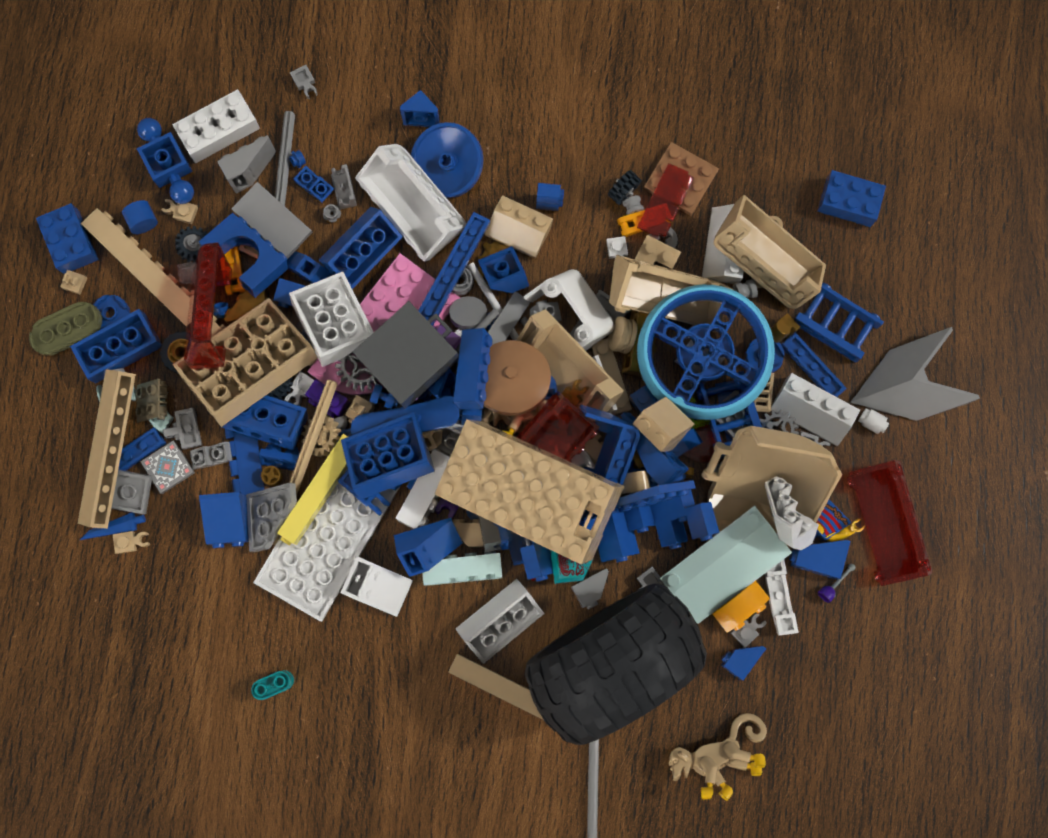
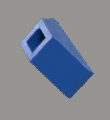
M295 251L287 259L288 270L309 284L333 276L321 264L305 254Z

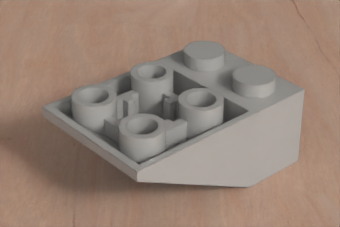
M267 135L257 138L248 146L240 147L238 151L232 154L224 155L217 162L237 194L254 184L275 155L276 150Z

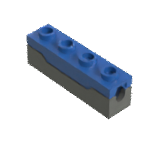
M478 515L485 553L509 549V541H512L511 531Z

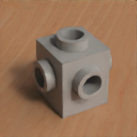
M546 300L536 302V305L530 309V316L546 309L557 322L562 320L558 302L547 303Z

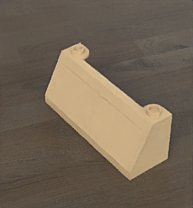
M616 255L609 303L618 312L625 313L626 310H635L649 314L661 300L680 289L703 284L729 287L716 280ZM714 301L690 302L674 309L665 318L692 325L711 324L722 303ZM724 314L719 315V319L721 321L723 319Z

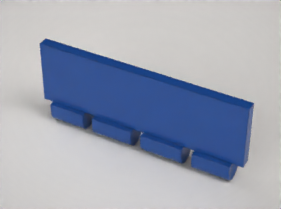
M225 429L226 439H234V441H230L232 458L236 457L237 459L229 462L231 477L239 476V479L232 480L233 492L247 495L265 490L264 482L261 479L262 465L259 457L258 439Z

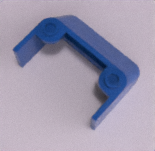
M580 404L579 408L585 417L596 419V427L600 431L607 433L595 468H582L623 485L640 439V431L633 424L609 412Z

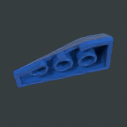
M631 413L621 414L622 419L631 424L636 420ZM640 432V439L636 450L647 473L651 476L650 480L656 486L671 484L689 470L672 451L660 452Z

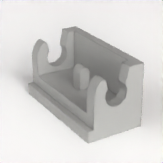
M347 164L342 165L341 170L338 171L332 168L331 177L339 210L357 206Z

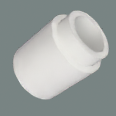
M867 408L858 420V422L862 423L863 427L876 434L884 433L889 425L886 422L887 417Z

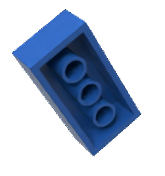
M370 207L319 261L332 275L344 272L353 289L403 236L380 209Z
M138 309L70 347L87 379L96 384L104 379L106 369L125 368L160 349L163 344L147 315Z

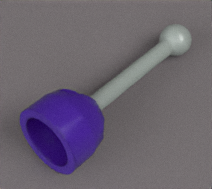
M849 564L841 579H838L832 586L822 587L818 591V595L825 602L830 603L835 597L834 589L851 571L855 570V565Z

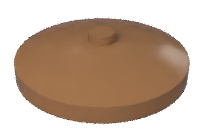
M508 340L493 344L490 347L489 353L490 364L487 370L488 382L485 388L486 400L484 401V406L495 413L506 416L522 415L534 410L544 401L550 388L551 372L546 358L534 346L522 341Z

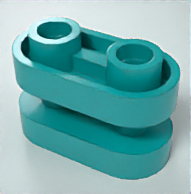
M287 670L275 672L254 682L251 693L258 700L273 697L289 690L294 685V676Z

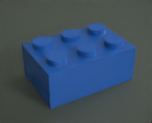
M832 170L826 178L817 212L871 227L878 219L886 186Z
M72 203L36 218L54 265L60 272L65 274L67 270L74 271L99 260L89 233L81 224L83 219L80 211Z

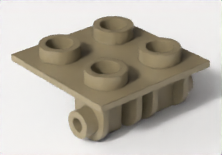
M156 379L137 385V408L135 411L137 423L154 418L165 420L167 406H160L167 405V402L160 401L167 399V396H165L167 395L165 381Z

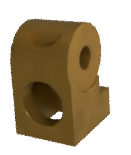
M787 313L770 328L774 342L779 343L785 337L788 339L800 326Z

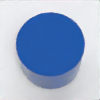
M145 200L133 202L122 210V215L132 234L145 233L153 229L158 223L149 203Z

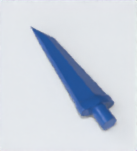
M131 512L110 521L108 529L93 528L89 530L80 540L137 530V524L146 522V518L144 515L135 517V513Z

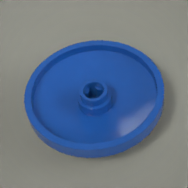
M439 123L429 127L418 137L411 152L412 158L447 199L459 197L468 192L478 181L483 169V151L478 139L468 129L455 123Z

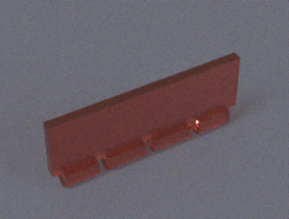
M668 163L637 226L638 229L656 237L658 235L666 237L671 227L669 222L674 221L679 210L677 206H681L687 194L685 190H689L694 180L693 176L688 175V171Z

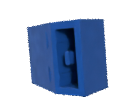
M452 518L443 519L394 535L396 554L409 577L429 571L463 543Z

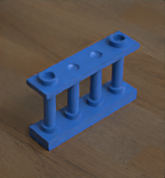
M822 283L820 293L815 296L805 313L799 312L794 318L800 329L855 363L865 353L861 351L860 347L872 327L878 329L884 323L877 314L869 313L832 290L831 286L826 283ZM825 297L833 302V305L823 321L818 324L812 320V315ZM841 307L850 314L838 333L834 334L828 330V326ZM857 317L866 324L855 342L850 344L845 341L844 336Z
M744 371L737 372L739 375L745 374ZM734 379L733 382L705 389L703 382L699 383L698 390H696L698 400H702L703 405H710L708 396L733 389L739 390V393H741L747 386ZM754 401L745 408L746 415H744V418L716 425L715 419L708 420L715 441L713 448L716 442H722L719 432L744 425L762 428ZM732 441L725 442L724 444L730 446ZM722 454L720 459H724L725 455Z

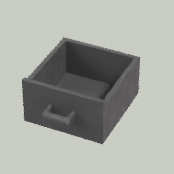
M410 301L402 306L353 351L356 357L404 409L413 403L459 359L458 353L445 340L452 332L450 327L437 314H434L427 321ZM437 320L446 331L440 335L431 323Z

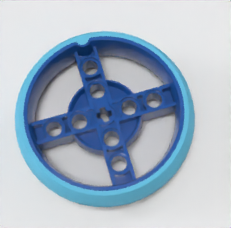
M717 285L689 286L661 300L647 316L641 328L637 344L640 373L653 396L658 401L667 397L687 417L699 420L728 417L749 406L767 385L774 364V340L764 315L753 302L742 294ZM714 301L722 303L711 324H697L686 330L665 319L671 311L690 302ZM737 312L747 320L757 338L759 348L758 367L735 356L734 343L727 331ZM719 315H727L729 321L722 322L719 319ZM674 330L676 337H668L666 331ZM717 331L720 338H711L710 332ZM654 337L677 348V360L684 374L673 393L663 384L655 370L652 359ZM691 339L693 346L686 347L683 340ZM707 348L710 355L703 356L702 350ZM725 357L728 364L726 366L719 364L718 358ZM699 365L701 373H694L691 366ZM737 366H742L745 369L744 375H739L736 372ZM725 374L747 386L740 394L723 403L701 405L689 402L700 380L711 381ZM685 381L690 382L692 389L689 391L683 389L682 383Z

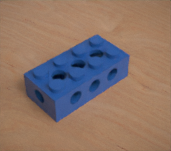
M266 395L226 423L222 428L294 451L304 429L303 426L308 419L307 408Z

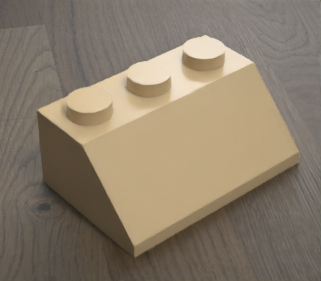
M502 195L493 212L485 236L506 246H513L515 250L536 259L551 230L553 218Z

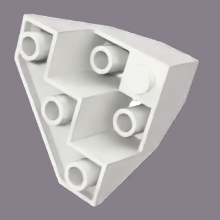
M777 476L765 482L764 486L779 540L793 549H805L813 543L819 524L796 511L798 502L789 496L792 489L791 484Z

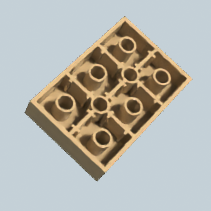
M268 298L175 362L173 366L222 427L315 361L317 356L311 344L271 299Z

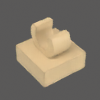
M67 270L60 287L81 295L87 277Z

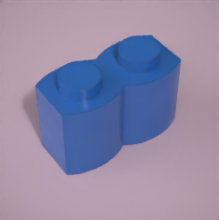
M538 183L536 209L558 211L559 207L563 206L564 189H561V185Z

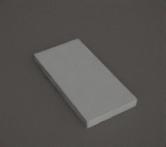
M258 182L232 207V211L241 216L251 228H255L261 237L270 241L278 252H282L287 259L313 233L311 229Z

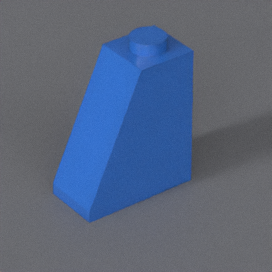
M844 540L813 544L803 550L793 549L790 555L791 566L835 580L841 579L851 541Z

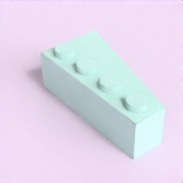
M496 551L485 553V555L467 553L465 557L458 558L457 555H447L446 559H442L429 571L423 573L424 586L501 579L500 553H496Z

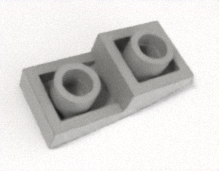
M230 442L203 446L190 451L193 470L233 461Z

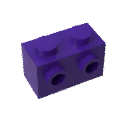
M317 379L314 380L305 394L309 399L307 402L316 408L325 384ZM335 391L327 415L332 418L334 416H343L350 405V401Z

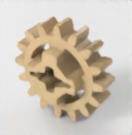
M325 417L323 424L326 425H322L312 455L317 457L328 456L329 452L337 444V440L341 438L338 436L341 429L336 428L339 423L335 422L332 417ZM311 419L308 420V426H303L306 431L302 432L301 435L305 436V438L312 421Z

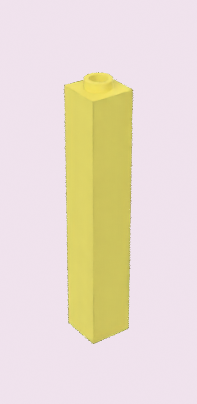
M345 434L341 436L277 532V534L282 536L280 540L290 546L291 543L297 545L338 484V480L348 469L341 443L342 439L348 437Z

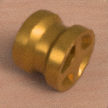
M267 466L261 472V479L269 486H277L282 482L283 474L277 467Z

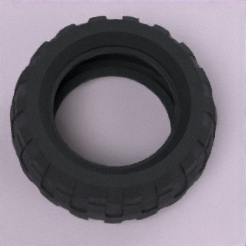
M654 583L609 605L551 642L527 662L525 677L529 684L532 700L543 720L554 732L559 734L563 741L575 745H583L625 727L668 700L702 671L705 666L707 652L699 627L687 606L677 596H674L668 587Z

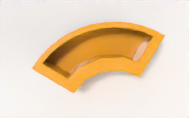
M755 580L713 613V616L727 633L732 629L737 631L745 625L744 621L752 614L762 612L766 608L765 603L770 598Z

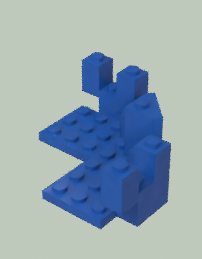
M694 480L658 485L620 497L614 511L611 513L598 546L601 563L615 559L619 563L627 561V556L639 554L634 531L637 530V533L649 531L648 527L656 526L661 548L669 546L670 550L680 548L681 543L688 541L683 524L685 521H688L692 539L700 538L701 541L713 539L712 535L719 533L712 503L707 502L695 505L691 489L696 488ZM584 511L579 525L584 526L590 511ZM592 514L587 529H592L598 515ZM533 542V545L520 548L527 580L536 578V582L548 579L547 575L553 574L550 549Z

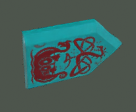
M550 550L555 584L584 580L593 559L584 564H579Z

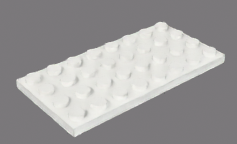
M338 482L297 545L291 543L289 546L279 538L253 583L322 622L343 587L356 557L361 556L388 507L382 504L376 497L371 503L381 510L382 514L379 516ZM399 488L396 491L387 489L379 494L391 503Z

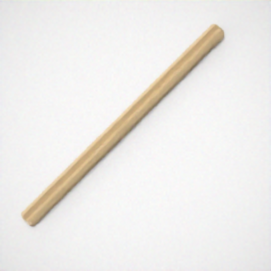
M327 380L289 481V483L296 484V496L337 387V382ZM279 534L272 545H276L281 537Z

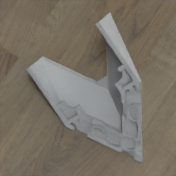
M952 327L889 350L850 403L918 421L967 405L980 399L978 394L928 381L924 369L953 331Z

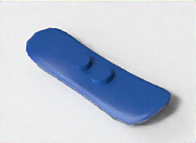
M444 396L410 405L406 409L400 407L365 413L353 419L351 433L355 435L412 412L417 417L422 433L445 429L457 423L459 407L453 403V396Z

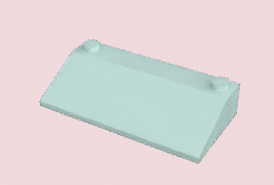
M754 505L715 535L713 539H710L665 573L660 579L672 594L677 596L687 606L694 620L699 624L789 556L792 551L784 542L779 540L776 531Z

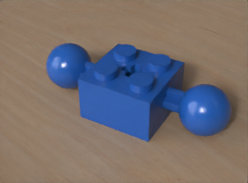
M153 118L142 119L138 123L137 133L142 140L149 143L137 148L149 174L159 188L171 183L169 194L174 202L178 204L189 203L193 199L194 189L189 182L182 180L181 177L193 171L177 140L171 132L161 136L162 128L157 120Z

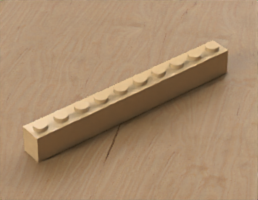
M97 208L81 223L203 343L226 328L223 324L219 326L215 322L217 318L210 311L206 314L202 310L204 306L197 299L193 301L189 297L191 293L184 286L179 288L176 285L178 280L170 273L166 275L163 272L165 268L158 261L154 263L150 259L152 255L145 248L140 250L137 247L139 243L132 236L128 238L124 234L126 230L119 223L114 225L111 222L114 218L106 211L102 213Z

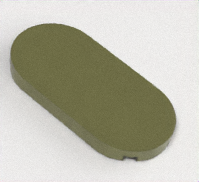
M77 302L50 314L33 325L32 332L29 334L30 345L35 351L46 356L62 352L70 348L71 345L100 330L102 325L101 312L90 303Z

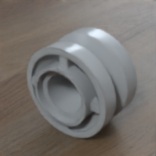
M467 268L464 269L460 277L465 280L464 283L456 284L452 291L457 296L466 295L473 287L472 274Z

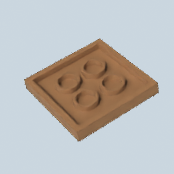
M671 142L643 190L692 216L719 168Z

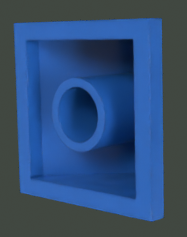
M421 90L400 106L403 125L431 127L440 123L438 108Z

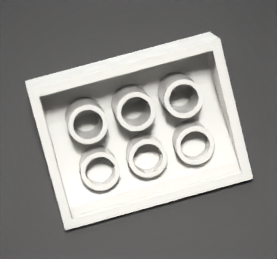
M344 272L289 293L291 304L322 367L341 360L374 333Z

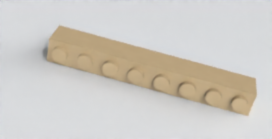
M109 369L105 371L78 524L92 528L108 529L136 374Z

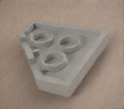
M287 483L246 495L249 552L270 549L278 536L277 532L297 503L295 483Z

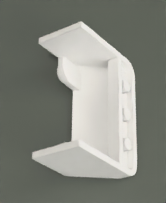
M571 269L551 277L524 296L525 300L534 302L544 294L547 297L554 298L562 293L583 323L575 330L574 338L585 351L614 330V321L582 274L577 270Z

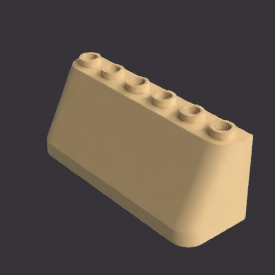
M745 195L740 197L715 235L714 246L785 306L791 309L799 308L820 293L826 264Z

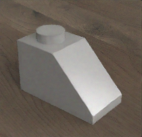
M607 568L571 587L582 608L587 607V609L598 605L597 600L601 599L609 572Z

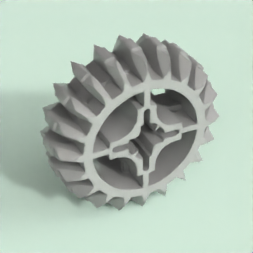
M353 352L338 360L341 363L335 364V367L341 370L336 373L338 376L344 375L340 379L341 382L348 380L346 387L349 388L353 383V390L356 391L358 385H360L361 391H364V385H367L368 389L371 390V383H374V385L378 384L377 378L367 368L359 369L357 363L361 361L356 356H352ZM347 360L351 361L354 365L351 376L346 372ZM363 373L372 375L370 378L365 380L356 379Z

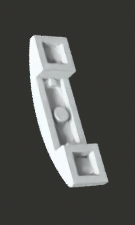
M784 559L765 573L770 608L778 636L799 633L795 613L792 611Z

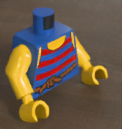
M828 500L816 522L819 526L814 539L817 537L821 541L827 540L829 542L844 540L854 534L855 531L861 532L865 525L858 528L856 523L861 519H856L852 523Z

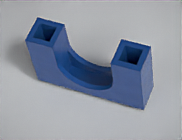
M232 213L199 241L202 251L214 262L219 260L233 247L247 245L255 248L259 252L258 259L254 265L239 277L241 286L256 298L288 269L287 258L282 252H277L270 241H264L255 228L251 229L247 226V222L241 216L237 217Z

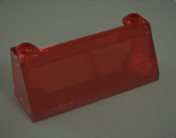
M893 460L848 472V485L857 493L877 563V571H874L876 582H880L881 586L931 575L933 571L901 462Z

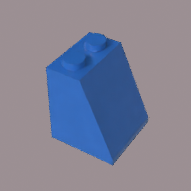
M240 492L199 495L205 542L207 545H212V548L216 549L224 548V544H232V547H242L244 543L249 542L246 495Z

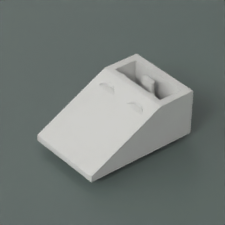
M357 556L340 593L397 617L413 580Z

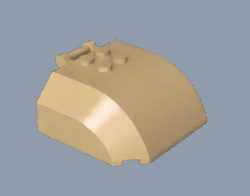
M748 426L737 430L730 446L722 442H716L714 446L715 451L710 462L701 474L704 479L713 481L708 491L707 502L712 503L719 532L754 505L776 531L764 486L765 482L776 476L783 478L792 485L789 496L798 502L796 511L811 518L816 523L842 476L832 453L818 443L797 434L756 426ZM724 454L725 457L718 472H714L721 455Z

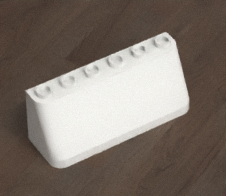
M401 145L379 146L355 177L360 187L369 194L371 200L378 205L383 214L392 222L394 227L405 238V241L411 245L416 251L417 256L423 261L432 259L456 238L467 224Z

